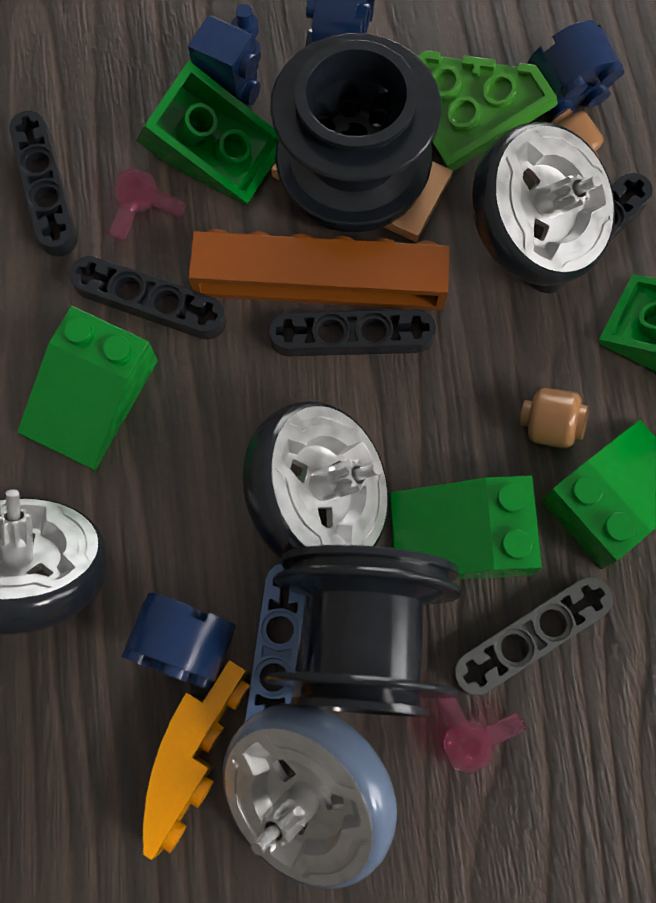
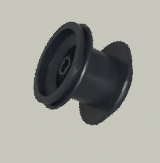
M345 33L318 40L297 52L285 64L274 84L271 94L270 113L274 130L278 136L275 158L278 177L290 201L311 221L328 229L341 232L376 230L393 223L403 216L415 204L428 182L432 168L431 142L437 133L441 118V96L438 85L426 64L402 44L386 37L367 33ZM377 123L382 127L373 126V124Z
M316 545L291 549L282 554L281 565L286 570L277 573L274 581L279 587L287 591L310 597L304 672L269 673L265 676V681L277 686L301 689L299 697H291L292 706H314L326 711L359 714L429 717L430 708L422 707L421 699H451L459 695V691L454 687L420 681L424 606L455 601L462 596L463 590L456 583L452 582L458 578L459 567L455 563L438 556L416 551L363 545Z

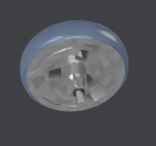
M286 703L261 710L249 718L233 736L224 757V793L235 824L256 855H259L271 867L286 877L316 888L332 889L350 886L361 881L377 868L389 851L394 838L397 824V804L393 786L385 766L372 746L357 730L341 718L314 706H292L291 703ZM278 760H284L295 774L288 777ZM333 794L343 797L344 804L333 805L330 797Z

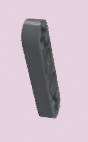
M593 577L581 579L462 655L453 667L455 685L461 692L468 695H482L491 691L605 616L610 611L613 603L609 586L602 580ZM581 588L587 593L592 591L597 593L599 598L594 602L597 608L596 611L593 607L589 606L572 614L567 608L584 597ZM563 598L565 599L567 607L561 603V600ZM545 611H554L561 616L563 630L559 636L550 637L541 630L539 619ZM574 617L580 621L577 625L575 623ZM508 635L519 637L526 646L525 656L519 662L507 660L501 652V643ZM490 647L494 661L504 669V673L499 675L495 666L482 674L481 677L484 684L481 687L476 682L467 684L463 678L468 672L465 664L470 660L474 666H477L489 660L490 657L484 653V650Z

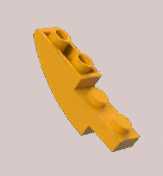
M230 660L205 700H202L193 693L186 692L161 741L151 772L143 822V855L150 860L157 857L163 849L169 853L172 852L187 827L180 822L190 804L197 808L201 805L214 783L213 780L208 778L214 766L198 755L202 749L207 753L212 750L224 730V727L218 723L228 707L236 710L250 688V685L245 682L249 672Z

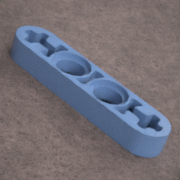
M281 563L274 566L268 572L265 581L245 722L261 710L266 709V704L256 705L258 694L268 699L285 698L286 704L291 703V697H293L294 688L283 687L279 691L270 692L262 686L260 679L262 670L270 664H279L285 668L286 672H296L306 596L294 592L289 593L288 604L289 606L298 605L297 613L283 608L269 610L272 601L279 605L281 602V590L279 587L274 586L276 574L286 570L282 567ZM278 617L287 618L294 626L292 638L284 644L272 642L267 635L269 623Z

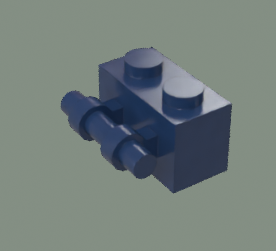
M240 4L236 8L237 16L231 24L208 15L188 45L191 63L244 105L248 106L255 103L260 92L257 69L261 58V49L259 42L255 39L259 29L258 20L253 14L252 7L249 4Z

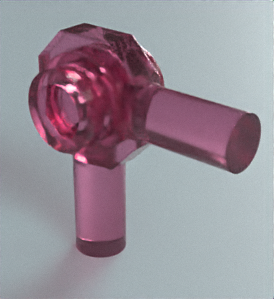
M136 167L121 171L113 189L120 207L109 235L124 241L135 213L147 210L151 206L182 218L187 203L158 191L152 174Z
M456 698L436 699L449 727L442 745L451 766L468 774L490 764L495 745L527 730L524 720L518 712L485 727L466 720Z

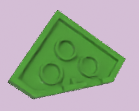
M427 50L417 55L431 71L441 96V118L432 144L446 167L453 171L486 151L490 144L506 131L516 126L530 123L558 105L557 96L536 65L519 63L518 67L496 64L495 59L465 55L463 59L442 57L440 52Z

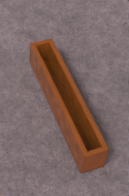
M211 229L207 232L194 231L189 281L193 291L213 298L443 311L448 296L450 246L438 245L432 241H420L416 244L396 243L394 240L386 238L375 241H359L347 236L323 239L312 238L306 234H294L290 237L271 236L260 231L249 234H233L220 229Z

